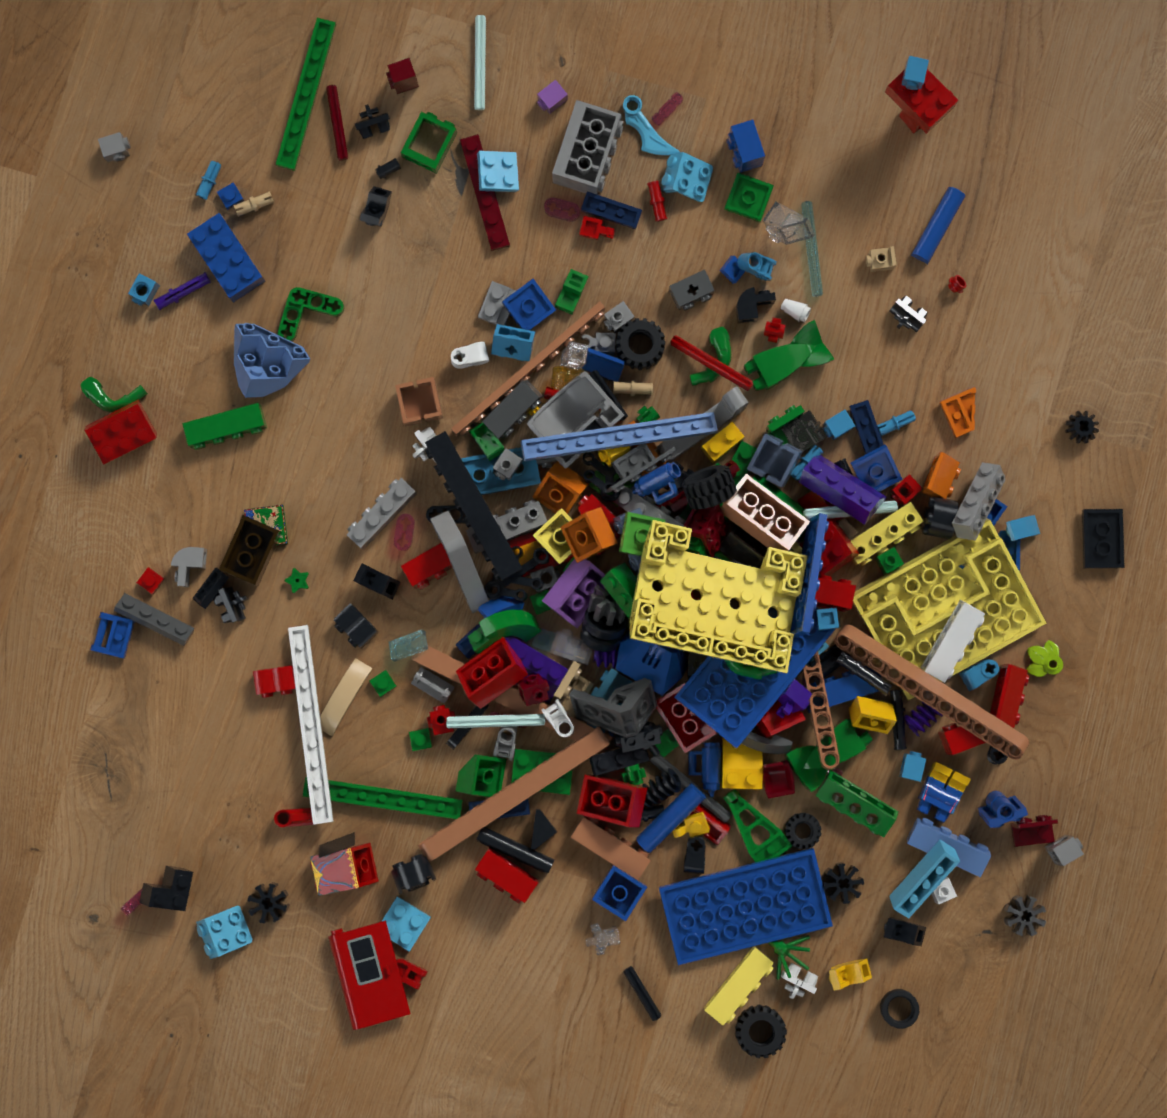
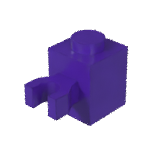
M793 679L788 688L778 698L782 705L776 714L784 718L785 714L788 716L791 712L795 713L799 710H805L810 703L808 700L812 693L796 679Z

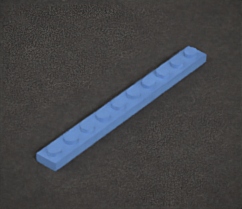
M714 412L526 439L521 440L524 461L713 434L717 433L718 429Z

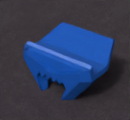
M630 630L626 632L620 642L616 670L635 681L643 678L651 680L654 692L661 696L683 677L688 667L685 651L630 639Z

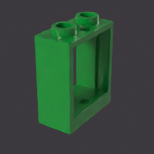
M421 111L401 151V156L437 174L457 135V130L453 123L447 120L442 122L433 113ZM424 121L448 132L435 160L411 149Z

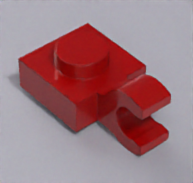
M584 216L579 236L599 240V236L602 235L613 239L615 231L614 228L602 226L603 220Z

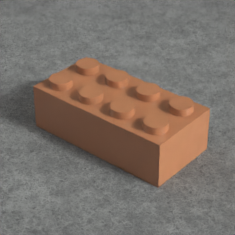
M745 474L736 486L737 492L721 506L724 516L767 548L772 547L789 551L810 521L749 475Z

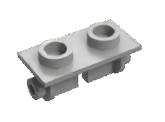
M423 667L416 672L411 682L412 685L444 704L455 688Z

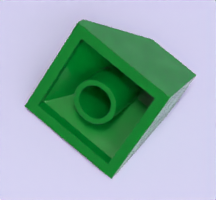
M475 754L458 772L455 791L471 795L493 796L502 790L507 759Z

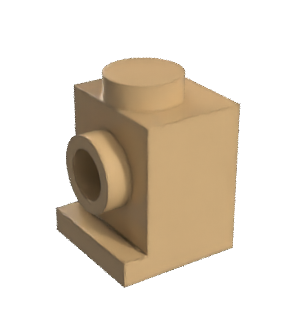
M894 246L869 251L868 255H866V265L870 267L871 272L894 270L896 267ZM878 256H884L885 260L879 261Z

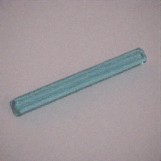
M811 201L802 202L801 206L811 290L813 297H819L823 295L813 205Z

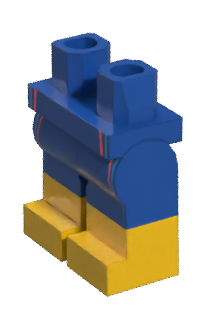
M933 762L921 793L918 796L920 801L917 810L928 814L931 806L938 808L934 819L944 823L949 815L954 813L971 779L938 762Z

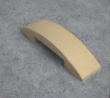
M355 658L320 716L322 731L330 736L334 735L347 709L373 669L372 667Z

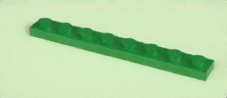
M318 17L316 19L277 157V167L296 170L335 32L336 22Z
M305 777L302 797L310 798L307 777ZM328 780L331 801L458 819L461 816L462 799Z

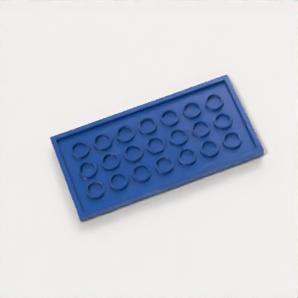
M770 607L768 609L769 616L776 618V609ZM816 607L812 615V619H814L813 629L808 634L793 638L788 673L779 672L757 680L735 674L730 670L724 659L708 656L674 698L737 749L835 629L818 630L816 610L819 609Z
M813 848L659 887L678 965L833 926Z

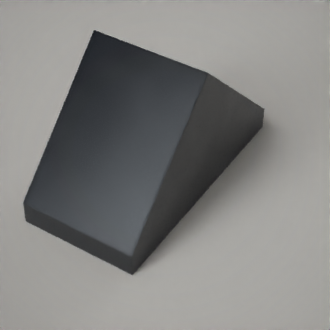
M537 808L531 849L538 848L557 833L556 828L542 810Z

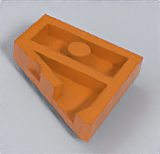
M975 387L940 402L955 438L975 430Z

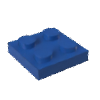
M534 278L502 301V304L518 326L525 330H531L556 311Z
M886 445L850 463L857 478L878 492L903 480Z

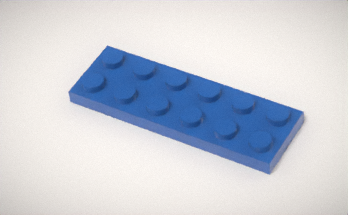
M819 513L808 519L810 523L805 529L802 555H807L802 591L801 595L796 597L790 633H793L795 638L810 633L814 626L812 615L817 606L815 595L820 586L818 575L823 566L821 555L825 550L826 541L824 540V535L829 526L827 514Z

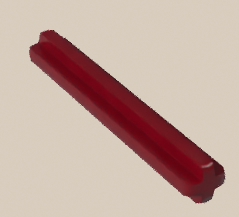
M328 85L326 90L337 158L339 161H344L348 159L338 91L336 85Z

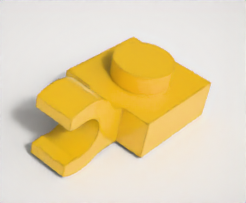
M700 812L689 815L684 820V823L679 824L672 832L675 838L681 837L686 833H689L691 838L709 833L710 828L704 813Z

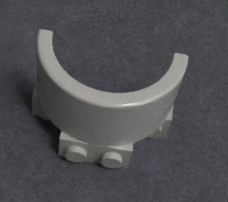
M584 371L552 396L528 420L527 425L539 438L612 427L624 414L592 377ZM601 409V413L597 417L594 413ZM581 453L555 458L564 468H567Z

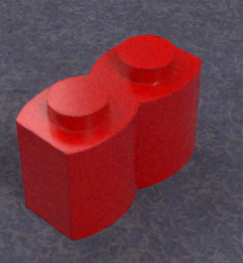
M293 665L253 671L256 695L261 694L262 698L272 697L273 692L281 691V695L292 694V689H296Z

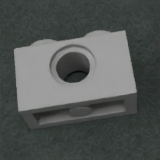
M1064 835L1055 840V842L1045 846L1054 864L1065 866L1084 855L1081 850L1083 845L1078 838Z

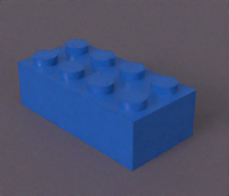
M220 213L187 233L233 303L266 282Z

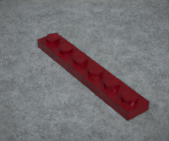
M479 134L460 139L491 251L509 247L510 243L495 191H480L477 153L483 151Z

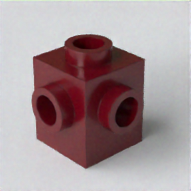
M540 674L529 675L517 683L520 698L526 707L540 704L549 699L547 691H550L549 684L546 679H542Z

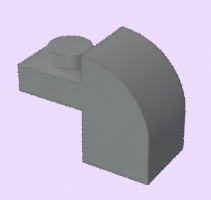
M186 547L174 555L171 566L178 567V570L175 571L177 586L189 587L190 568L206 569L207 549Z

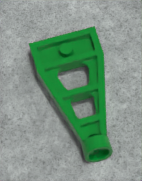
M736 789L731 790L723 797L726 803L729 804L747 851L755 863L779 857L792 847V844L781 829L743 799ZM736 798H738V801L736 803H731ZM745 809L749 810L756 818L748 826H745L740 818V812ZM757 825L763 826L770 833V837L759 845L755 844L751 837V830Z

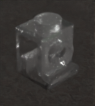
M569 341L568 346L562 351L560 366L576 370L582 368L586 364L588 345Z

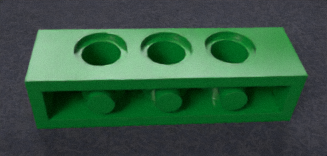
M832 770L826 775L816 793L821 802L830 804L839 813L848 815L857 824L864 825L873 834L880 835L883 838L893 826L899 811ZM835 793H841L843 796L839 797ZM852 803H857L860 807H855ZM869 814H875L877 817H871Z

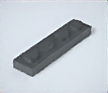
M126 593L115 605V612L185 646L194 633L195 628Z

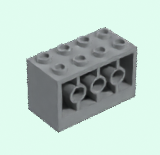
M576 100L552 172L554 184L582 193H587L588 191L598 195V192L603 191L606 177L604 174L609 173L612 159L610 156H614L617 149L616 144L618 140L616 137L620 138L623 131L624 121H621L620 113Z

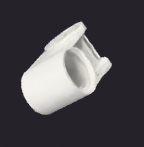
M476 342L468 346L456 348L451 353V363L457 369L478 366L489 362L485 342ZM457 355H461L462 362L458 361Z
M558 699L548 708L541 709L559 736L568 738L573 734V723ZM563 723H568L571 727L570 732L567 734H562L559 730L560 725Z

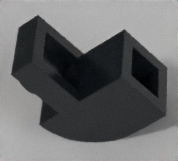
M373 186L369 191L367 204L361 212L360 220L370 226H382L389 208L392 191Z
M755 287L745 290L739 297L736 306L737 323L757 321V306L774 304L776 301L775 292L770 293V290L759 291L755 295Z
M361 563L353 580L393 600L401 583Z
M890 917L884 926V938L922 947L926 927Z

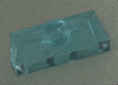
M421 629L389 641L391 660L398 661L427 650L426 632Z

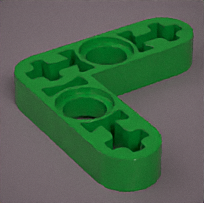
M295 287L289 292L278 335L285 338L282 334L283 331L286 332L288 329V325L285 322L295 325V327L290 326L289 331L292 336L287 337V340L293 342L297 336L304 309L337 317L343 314L344 304L339 298ZM300 292L302 297L307 298V294H310L307 301L308 304L306 305V301L303 299L296 301L293 295H297ZM314 297L322 299V304L319 307L312 306L311 301ZM326 299H328V304L335 305L337 302L340 310L336 309L333 312L331 307L326 306ZM291 310L297 311V319L289 320L287 318L288 312Z

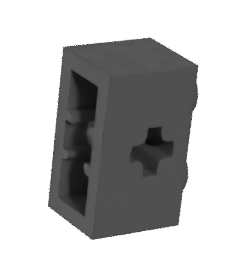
M705 269L669 286V292L678 310L684 309V311L694 307V303L700 300L702 303L710 300L715 291ZM690 288L697 290L694 296L692 293L688 294Z

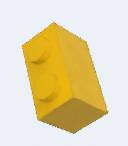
M732 421L702 445L701 450L714 464L739 444L745 436Z
M857 696L849 707L853 727L888 734L897 722L893 704Z

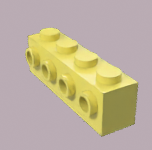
M911 502L851 540L859 552V555L852 559L855 566L859 563L862 566L872 560L870 556L876 552L878 555L888 550L887 545L892 542L896 545L905 539L903 536L905 533L910 531L913 534L921 528L919 524L924 521Z
M753 946L704 1006V1010L721 1025L729 1024L736 1016L734 1013L738 1007L742 1008L748 1001L747 996L751 991L754 993L759 988L761 978L763 976L767 977L774 968L772 967L774 962Z

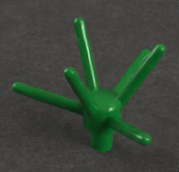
M809 935L787 944L783 941L768 943L774 948V953L778 955L777 980H780L782 964L787 977L791 978V973L785 960L786 956L805 970H809L807 965L790 953V950L810 952V948L794 946L810 939Z

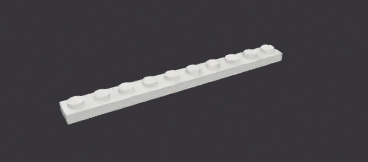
M309 626L290 627L288 632L313 825L334 822Z

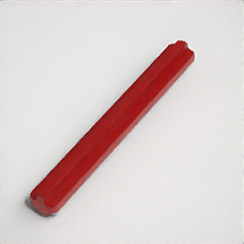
M675 335L671 339V346L744 390L749 391L753 386L752 380L679 336Z

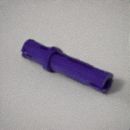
M206 272L175 289H169L168 293L154 299V302L158 309L161 310L174 302L178 303L179 299L210 284L211 281Z

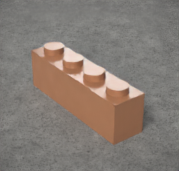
M583 816L571 838L636 880H639L651 861L648 858L649 853L641 848L638 851L631 847L633 843L624 837L621 840L614 836L616 832L607 826L603 829L597 825L599 821Z

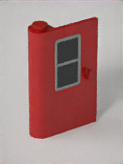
M386 920L350 931H343L342 928L331 931L332 935L328 936L352 1029L357 1030L410 1015Z

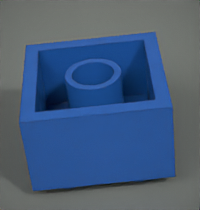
M754 120L731 126L726 141L729 150H733L734 157L732 159L735 168H739L740 173L761 167L765 159V153Z
M612 865L593 895L592 900L626 921L647 889V885Z

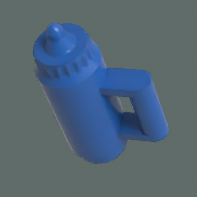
M674 462L666 463L640 477L634 483L635 489L632 491L633 494L637 493L641 497L652 494L657 505L679 495L675 481L681 476L678 465ZM669 485L671 490L659 495L658 490Z
M704 743L702 751H689L688 775H702L703 789L708 790L710 797L714 796L716 790H720L722 782V748H720V743ZM696 754L702 755V772H696Z

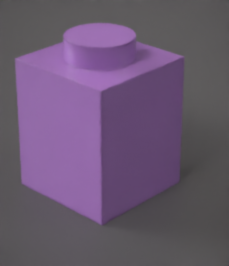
M556 80L537 94L539 100L537 104L543 111L547 110L549 114L568 100V94Z

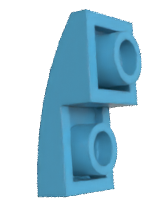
M1035 515L1006 522V532L1011 541L1040 534Z

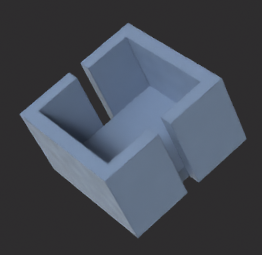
M767 433L764 434L747 469L761 477H765L769 473L770 475L767 476L766 480L779 487H784L803 451L788 443L782 445L783 440Z

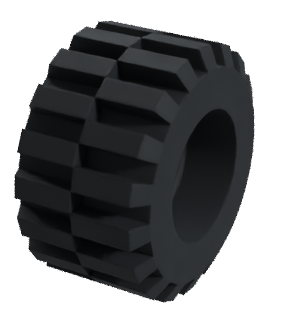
M635 318L634 321L631 322L630 320L625 326L623 325L617 334L616 351L618 352L619 359L624 360L625 365H629L631 369L638 368V370H642V368H646L647 370L652 365L655 366L661 360L665 349V336L661 332L659 325L656 326L654 321L651 320L649 322L646 318H643V320ZM637 334L646 335L652 341V348L646 354H636L629 348V340Z
M726 465L703 468L692 473L682 482L689 506L693 509H706L717 506L729 500L737 492L730 469Z
M766 1005L750 1006L748 1010H744L742 1015L737 1018L735 1035L739 1045L748 1055H753L759 1059L760 1057L769 1058V1055L772 1054L774 1056L777 1054L776 1051L778 1049L781 1050L783 1048L782 1044L786 1041L785 1035H787V1030L782 1017L776 1010ZM765 1020L772 1026V1035L765 1042H754L749 1036V1029L754 1022Z

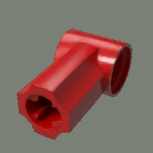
M311 808L279 810L274 815V822L279 827L313 825ZM281 813H286L289 816V821L286 824H281L278 820V816Z

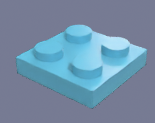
M479 151L477 153L480 191L517 192L519 190L516 152Z
M397 896L382 921L386 920L391 940L410 952L431 916Z

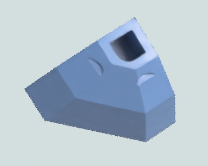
M235 324L234 367L238 386L245 398L264 397L284 388L310 362V358L302 346L256 324Z

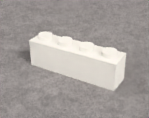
M960 599L923 662L921 669L944 683L947 679H950L954 673V666L964 656V649L973 641L975 630L983 624L985 613Z

